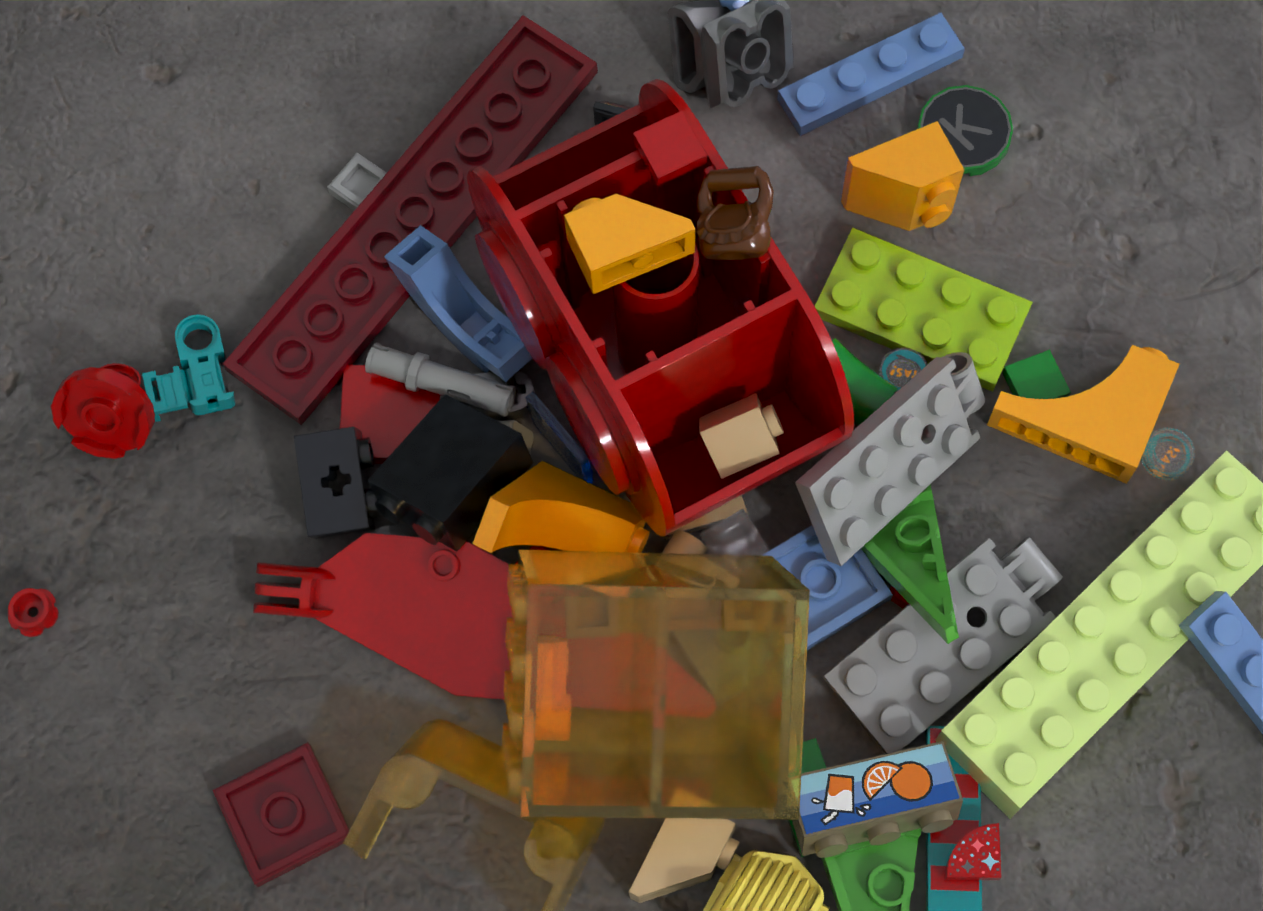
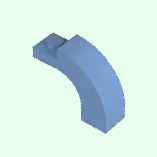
M420 225L384 256L401 284L426 316L463 355L484 373L491 370L507 382L532 359L509 318L500 312L478 290L460 266L448 244Z

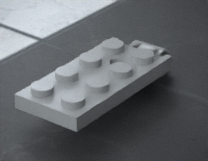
M956 352L941 358L936 357L853 430L852 436L849 439L835 446L795 482L827 561L839 566L846 563L980 439L978 430L969 428L967 422L969 415L979 410L985 403V396L972 357L969 354Z
M1030 537L1017 544L1001 559L992 551L996 545L988 538L947 571L959 638L947 644L920 614L908 604L821 676L884 754L901 751L1041 633L1056 618L1051 611L1044 613L1035 600L1055 586L1063 576ZM972 607L980 608L985 614V621L978 628L971 626L967 621V612Z

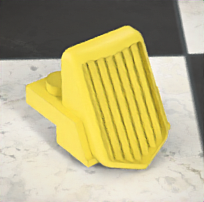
M753 850L746 853L743 857L737 854L734 855L703 911H829L830 907L823 904L824 892L822 887L796 856Z

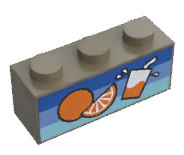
M944 741L789 776L786 782L785 797L802 856L816 853L817 857L820 858L832 857L845 852L848 849V845L869 841L871 845H883L895 841L903 832L920 828L924 833L938 832L950 827L953 821L958 820L963 803Z

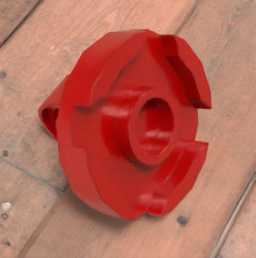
M120 363L107 364L101 368L89 367L74 371L62 381L51 404L53 422L58 429L63 425L66 431L73 436L71 444L77 449L93 456L112 459L124 457L126 451L135 448L139 450L144 446L154 425L155 414L151 400L145 390L140 387L141 376L139 372L131 366Z

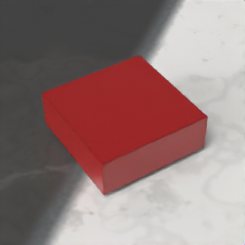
M683 111L677 112L633 133V142L657 186L707 163V154Z

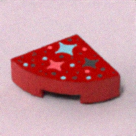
M999 823L980 826L967 833L957 843L947 861L945 880L1001 879Z

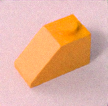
M618 194L604 199L590 198L576 205L572 212L564 214L567 240L593 294L695 253V227L691 219Z

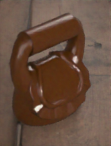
M759 166L711 170L703 178L697 195V208L700 218L697 221L696 232L699 236L701 254L705 258L713 260L753 259L762 257L768 251L771 241L768 218L772 210L774 190L768 174ZM759 188L758 198L753 203L745 201L744 204L726 205L719 203L714 205L711 195L713 192Z

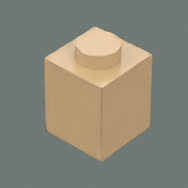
M757 393L699 418L700 435L721 479L780 454L777 436L783 434L784 430L772 404L763 408Z

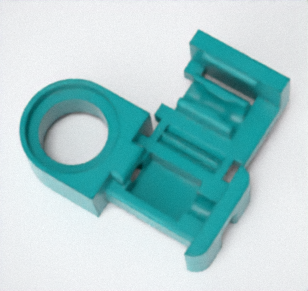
M191 315L184 318L175 330V341L182 369L180 370L179 366H174L173 373L159 376L156 375V371L142 373L146 394L154 406L155 422L161 421L159 414L188 408V403H190L191 410L195 415L231 409L236 403L234 391L226 393L219 363L224 362L226 358L217 324L205 315ZM202 329L212 335L211 343L201 350L187 347L184 340L193 330ZM152 381H157L161 401L158 399L156 387H153ZM210 399H217L216 402L208 403Z

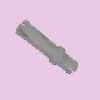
M377 342L369 350L365 363L366 373L377 374L405 383L407 390L418 392L420 389H424L442 396L446 394L460 402L499 413L504 417L508 415V411L510 412L516 395V386H509L470 372L430 361L429 355L421 352L411 355L383 346Z

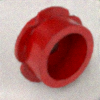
M26 588L17 592L8 605V621L11 627L19 629L20 633L26 637L40 636L43 634L44 629L52 628L59 615V610L54 605L56 602L54 595L42 588ZM37 608L38 614L31 617L29 614L31 609Z

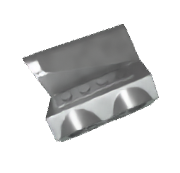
M700 0L680 3L668 10L675 84L679 89L689 93L706 87L710 109L722 103L731 107L740 106L750 97L754 87L761 85L769 89L775 88L784 81L789 70L793 68L791 11L785 0H751L746 5L730 11L727 7H722L719 0Z

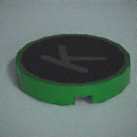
M969 85L948 87L933 95L922 108L917 129L938 121L964 168L963 174L970 173L969 176L982 175L995 168L1007 154L1013 133L1010 112L998 97L987 90Z

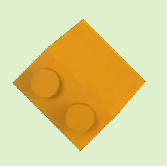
M936 121L848 157L841 203L847 211L907 231L923 225L925 228H932L943 223L952 214L964 168L940 124Z

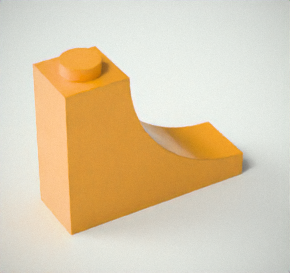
M1132 345L1122 363L1110 376L1081 393L1056 399H1033L1001 391L987 426L1127 484L1139 465L1180 364L1169 360L1167 355L1158 349L1151 347L1140 348Z
M541 461L490 497L472 544L489 553L504 547L517 545L555 548L582 555L618 569L630 557L637 559L647 543L650 531L644 529L646 522L632 503Z

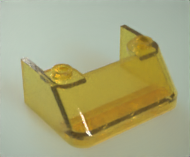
M435 719L421 725L381 769L343 844L357 857L366 860L392 808L410 810L421 806L430 797L438 779L534 824L524 846V858L528 868L534 875L553 884L541 911H563L604 827L606 811L601 797L594 790L447 720Z

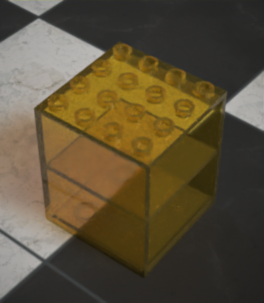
M519 550L518 564H508L507 596H509V606H511V615L513 617L506 618L505 644L510 670H505L504 703H506L508 723H503L502 755H504V769H506V783H508V798H518L520 817L799 820L810 590L772 556Z

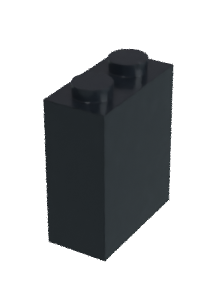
M445 394L367 481L377 498L375 506L386 519L395 524L403 521L412 526L415 532L426 542L432 545L441 542L458 552L479 527L490 497L523 475L532 466L533 461L520 432Z

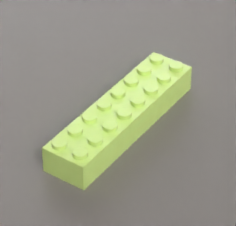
M1226 450L941 730L935 741H944L947 753L981 786V791L1009 819L1189 640L1178 625L1215 591L1227 592L1232 597L1263 565V483Z

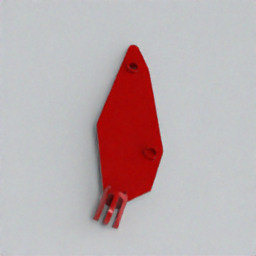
M365 533L319 567L257 563L256 573L300 577L302 580L301 584L256 582L255 594L299 598V605L258 602L254 603L253 613L314 618L456 696L517 701V694L521 692L523 637L535 635L566 637L565 597L556 603H548L507 577L512 565L473 545L469 541H466L457 552L441 542L432 545L421 537ZM619 632V636L568 638L567 694H571V706L692 717H707L713 713L716 705L713 696L663 648L634 632ZM636 677L648 679L651 685L650 692L644 695L636 693L632 687L633 679Z

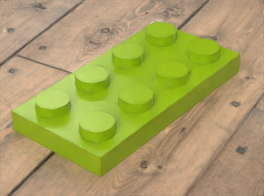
M852 227L815 304V308L822 320L892 350L912 351L918 354L926 364H929L936 357L941 358L956 352L967 353L972 357L981 387L993 392L1033 302Z

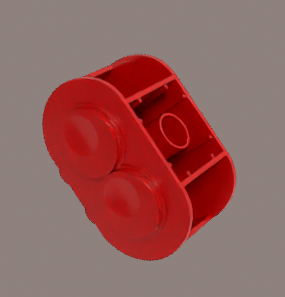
M655 79L641 87L638 105L493 177L486 169L478 166L468 171L467 183L470 197L482 228V232L475 235L477 248L488 277L509 320L535 362L542 369H547L562 409L599 476L614 494L618 495L625 492L649 527L659 536L663 537L849 439L854 429V411L845 373L829 333L815 306L772 237L768 251L758 258L713 260L707 259L701 254L699 236L696 232L697 221L700 218L697 208V195L703 178L711 170L728 169V167L683 98L668 83ZM683 111L707 154V163L657 186L633 142V133L677 112ZM742 190L713 192L711 195L714 205L719 203L726 205L744 204L745 201H748ZM618 194L691 219L695 227V253L593 294L567 240L564 214L572 212L573 208L584 200L590 198L604 199ZM757 393L763 408L772 404L784 430L783 434L777 436L780 454L721 479L700 435L699 418Z

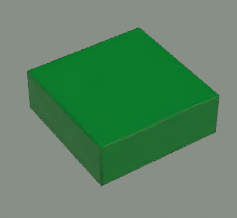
M1050 349L1007 365L1002 372L1012 394L1033 399H1056L1068 397L1071 393Z

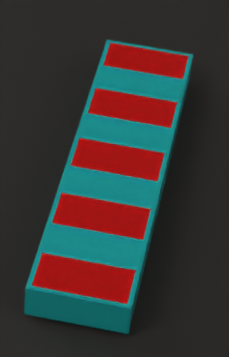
M929 726L926 729V745L936 743L935 740L946 726ZM948 754L963 803L958 820L953 821L950 827L938 832L926 833V911H982V880H945L947 861L953 849L967 833L981 826V785Z

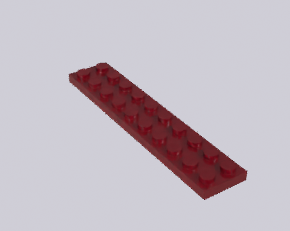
M522 15L224 361L223 366L225 370L302 425L343 377V370L346 366L353 365L410 297V294L401 284L384 256L420 225L443 240L451 248L477 217L468 189V171L481 166L493 177L523 162L598 73L597 62Z

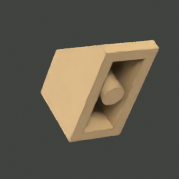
M677 794L629 890L630 899L642 903L711 880L717 867L725 871L740 843L731 838L736 823Z

